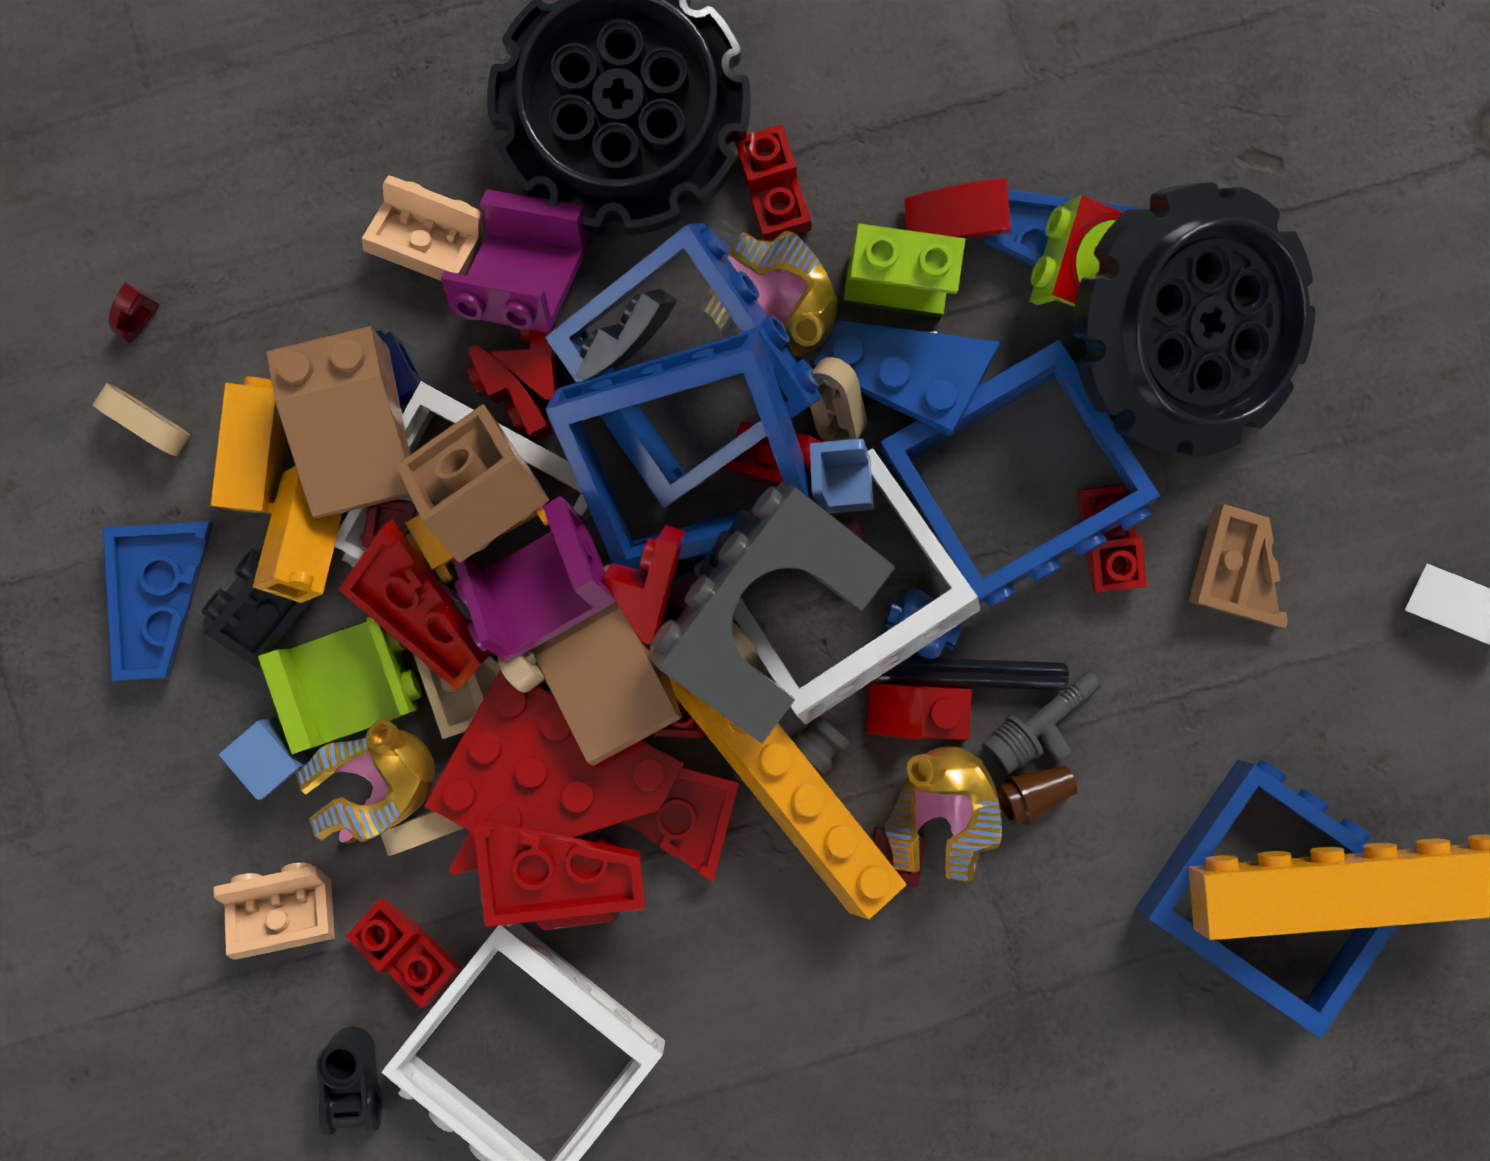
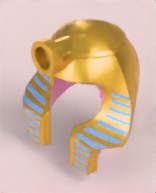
M785 231L774 241L757 240L746 232L742 233L730 256L727 258L737 272L743 271L753 281L760 295L757 301L768 317L771 315L776 317L784 326L790 338V342L787 345L794 356H802L815 350L829 337L837 318V296H835L825 269L810 248L793 232ZM710 288L699 308L710 315L721 330L720 339L742 333L715 292Z
M385 719L375 722L369 728L365 738L328 743L321 747L310 761L296 772L300 789L304 794H308L334 772L356 773L371 782L373 787L371 797L366 800L364 805L355 804L341 797L332 800L309 818L314 837L323 841L333 832L340 831L339 841L342 843H352L356 840L366 842L399 824L424 803L435 779L434 760L427 746L415 735L404 730H398L394 724Z
M939 747L926 754L913 756L907 763L908 777L897 803L885 823L886 836L893 853L894 869L910 872L920 871L919 834L917 831L925 822L933 818L942 817L952 826L951 832L953 833V837L947 839L946 878L969 882L974 879V872L978 867L979 852L996 849L1001 842V810L994 782L983 765V761L962 748Z

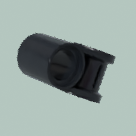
M350 1026L343 1028L324 1047L316 1063L319 1088V1124L324 1135H332L338 1128L365 1126L368 1131H377L381 1124L382 1095L378 1084L374 1040L367 1031L360 1027ZM344 1049L351 1052L355 1057L356 1065L351 1066L342 1063L337 1056L336 1050Z

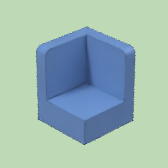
M850 439L810 443L812 495L816 504L827 513L874 510L871 459L864 440Z
M275 717L258 720L218 754L257 800L266 798L291 775L298 772L310 761L303 751L291 754L283 728Z

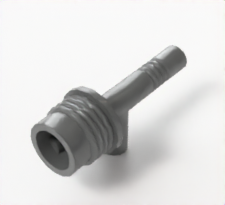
M1088 671L1026 722L1023 723L1014 715H1008L1005 718L1004 724H1001L1000 727L994 730L992 736L981 744L986 757L1005 776H1009L1019 767H1024L1032 758H1039L1043 755V749L1038 738H1040L1055 761L1067 757L1072 749L1055 724L1069 714L1072 709H1075L1079 703H1082L1083 700H1086L1101 688L1100 681L1093 673Z

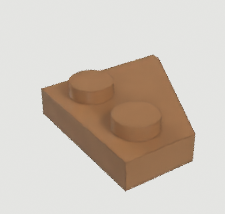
M1226 504L1214 505L1189 603L1272 627L1286 628L1288 622L1286 612L1279 611L1275 582L1281 580L1278 563L1272 554L1274 540L1269 517Z

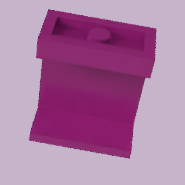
M487 189L479 203L487 235L467 275L444 271L441 277L452 315L462 316L469 320H483L509 325L521 330L530 329L550 333L590 245L589 233L581 224V216H585L583 206L558 201L556 204L559 206L547 205L549 200Z
M561 496L543 506L551 532L482 571L468 558L461 563L452 558L459 580L455 581V589L462 602L468 607L472 622L468 624L472 639L482 651L489 650L506 663L616 602L603 581L605 570L585 519Z

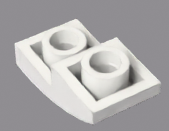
M1426 564L1405 611L1490 645V588Z

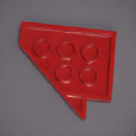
M500 669L424 806L470 830L448 872L458 875L478 868L473 831L475 818L572 838L579 837L660 811L684 763L642 741H638L594 766L588 764L554 695L538 686L529 692H521L512 686Z

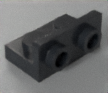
M263 547L259 552L252 548L246 553L234 571L238 578L227 591L221 588L218 589L210 597L202 610V614L206 616L203 621L204 633L256 668L260 664L258 656L269 653L312 600L299 603L253 588Z

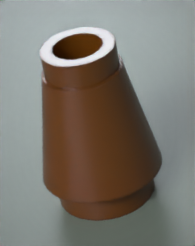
M1061 766L1059 768L1007 777L1005 784L998 786L996 792L1001 810L1006 819L1012 825L1020 822L1029 825L1067 800L1070 796L1077 794V784L1071 771L1066 766Z

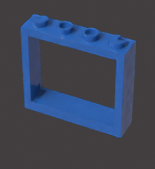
M704 223L687 224L545 337L576 383L584 381L576 373L584 360L580 357V350L590 335L587 329L678 257L687 252L741 332L758 328L778 386L789 400L785 405L790 419L792 420L823 398L817 389L819 385L811 375L814 370L804 360L798 361L787 345L790 342V338L784 326L776 317L772 315L768 317L756 300L760 295L753 281L743 271L737 272L726 256L729 248L725 240L718 239L711 227L707 228ZM638 404L599 415L663 508L687 494L767 437L763 424L759 421L692 470L685 473Z
M758 328L564 386L555 391L545 410L612 563L648 573V571L640 569L641 558L648 538L657 540L659 534L632 540L582 423V420L744 373L784 483L796 487L815 502L812 495L811 475ZM752 509L745 510L752 513ZM739 512L678 528L686 531L678 560L684 559L686 562H694L708 556L712 552V546L720 532L729 531Z
M1060 340L982 383L953 436L1056 378L1130 495L982 579L910 461L947 440L950 436L916 421L881 441L880 455L898 485L978 597L979 605L986 602L989 608L1000 602L1003 603L1014 596L1017 592L1013 586L1031 576L1033 581L1037 583L1058 571L1062 567L1058 560L1076 550L1078 555L1082 557L1107 542L1103 534L1120 524L1124 531L1134 528L1139 522L1152 516L1148 508L1160 496L1123 437L1115 431L1114 423L1109 415L1096 411L1090 402L1081 382L1077 366Z
M1260 759L1257 765L1237 760L1135 909L1321 1039L1398 925L1354 929L1307 1000L1303 1002L1218 941L1209 940L1195 931L1192 923L1173 910L1190 887L1188 867L1205 865V858L1212 855L1256 789L1265 793L1351 854L1363 853V845L1368 844L1367 842L1371 835L1348 819L1343 818L1340 823L1325 814L1329 807L1328 804L1312 793L1301 789L1297 794L1282 784L1286 775L1269 763Z

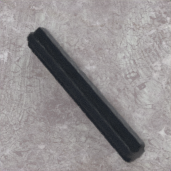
M908 657L871 683L1065 690L1068 686L1069 670L1065 663L950 658L929 660L923 657Z

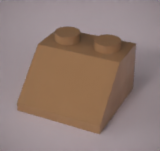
M484 404L395 465L423 523L459 563L475 552L486 548L496 537L519 521L530 517L536 509L549 501L528 465Z

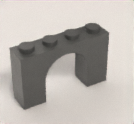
M783 482L776 489L773 486L768 488L759 497L752 509V513L756 516L743 533L737 531L725 542L718 555L722 561L709 578L704 575L693 584L685 597V603L688 604L675 622L669 620L659 629L652 640L651 647L654 650L649 656L661 671L760 743L765 741L795 699L781 686L744 660L736 647L732 629L733 614L744 590L755 579L767 572L781 568H797L807 571L844 601L863 611L895 568L893 564L796 487Z

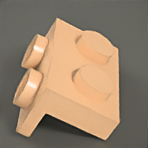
M387 176L383 183L384 202L362 237L363 251L440 281L444 271L465 275L482 244V212L464 201L442 196L424 189L417 183L406 182L393 176Z
M288 864L281 868V872L265 876L255 873L240 874L231 878V883L214 887V898L224 904L226 956L233 960L335 939L331 879L312 864Z

